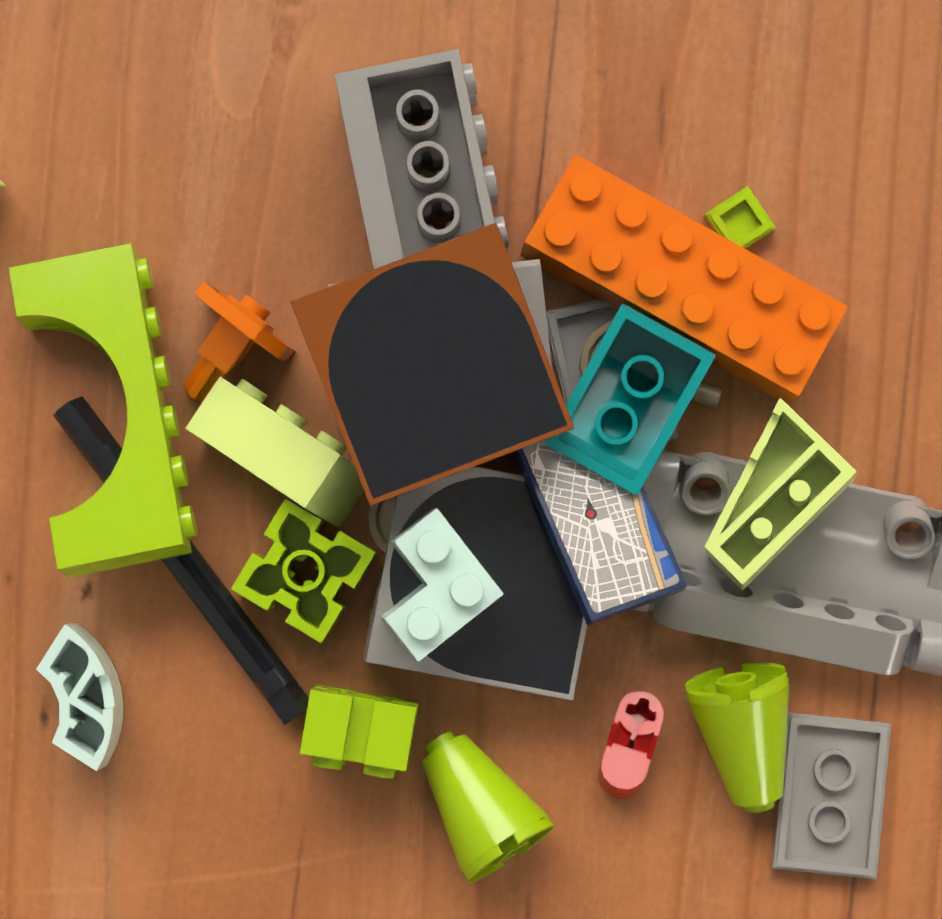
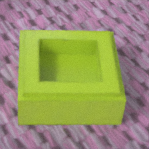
M748 186L703 216L714 232L744 249H747L776 229Z

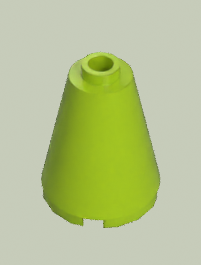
M771 662L741 663L742 672L725 675L724 666L698 674L686 682V700L731 802L736 806L743 807L744 811L748 813L770 810L774 807V802L783 796L790 685L786 669L781 664Z
M450 731L439 736L426 746L425 749L429 755L422 761L461 874L465 876L468 883H474L505 866L504 862L517 853L519 855L523 854L554 829L550 816L466 734L455 737Z

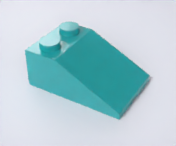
M624 303L621 304L566 403L574 429L546 439L544 444L631 493L638 495L716 357L715 353Z

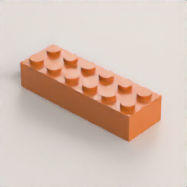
M574 154L524 241L520 256L527 260L540 259L541 268L596 299L606 301L613 305L612 308L619 310L621 304L624 303L715 353L716 357L712 364L776 400L781 398L787 405L800 396L848 308L843 303L577 154Z

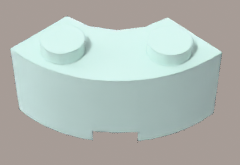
M65 624L36 668L51 683L59 701V726L52 743L95 771H98L108 765L119 741L123 722L121 685L112 661L99 642L79 624Z

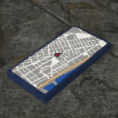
M546 439L513 451V455L587 626L682 592L688 586L643 486L638 495H635L545 445Z

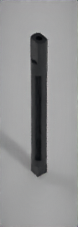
M81 396L68 401L53 416L102 482L105 483L118 462L122 447L114 439L84 397ZM190 540L192 553L161 560L286 725L307 709L309 697Z

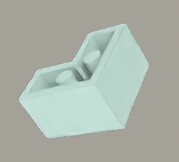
M437 508L429 510L390 541L422 584L381 615V617L411 656L418 662L504 594Z

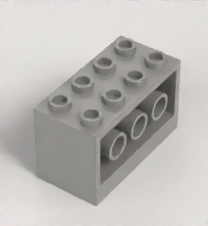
M459 49L334 74L373 268H379L495 222L507 249L509 241L504 217H493L491 208L493 205H498V188L493 165L483 166L481 156L487 155L486 145H488L482 114L472 115L471 106L477 105V86L472 63L462 64ZM423 117L424 120H427L425 125L414 126L410 123L413 118ZM432 166L434 169L439 170L436 172V176L432 178H425L424 175L419 173L422 172V168ZM432 215L443 216L444 219L451 220L446 224V228L436 230L434 226L427 225L432 222Z

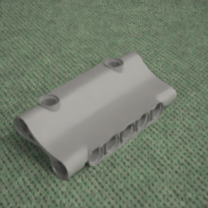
M665 450L661 452L643 487L688 586L682 592L633 610L645 613L652 611L654 618L660 624L678 631L877 674L894 675L900 672L902 666H906L913 671L942 677V510L929 508L920 498L912 495H903L851 483L742 591L705 554L704 546L748 461L712 452H700L692 456ZM700 478H711L718 484L704 489L697 487L694 482ZM906 522L920 524L918 528L910 532L897 530L900 525Z

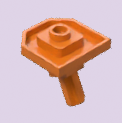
M203 282L195 292V295L221 315V317L198 350L202 357L184 382V388L189 398L203 402L218 378L222 377L224 379L227 373L244 360L256 343L277 359L286 363L296 350L272 333L275 328L265 321L270 312L249 295L245 294L242 300L239 301L230 294L226 297L216 288Z

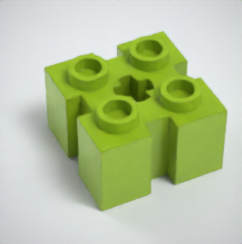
M285 498L263 534L275 542L266 557L259 553L251 554L231 590L266 611L273 610L277 602L292 610L285 621L286 623L316 641L323 643L327 640L346 608V605L336 600L343 586L347 584L354 589L358 588L378 552L342 531H339L334 541L319 533L326 521ZM312 557L317 562L314 569L319 571L316 581L306 580L301 585L295 580L299 573L293 570L294 563L297 560L306 562Z
M318 684L310 690L300 754L312 756L310 764L314 766L341 770L342 765H345L347 760L364 763V774L382 778H394L397 770L405 772L407 770L419 701L362 693L355 690Z

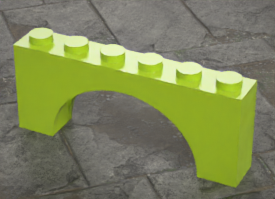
M129 243L10 267L9 274L16 317L27 330H60L87 339L105 352L113 361L121 378L126 396V436L120 457L111 475L102 487L83 504L64 514L49 518L57 570L71 578L192 553L189 538L197 536V526L192 506L184 507L180 487L188 486V475L183 456H175L172 437L180 435L179 423L174 405L166 406L163 387L171 386V379L165 356H157L154 338L162 337V327L156 306L149 308L146 290L154 288L148 259H140L132 244Z

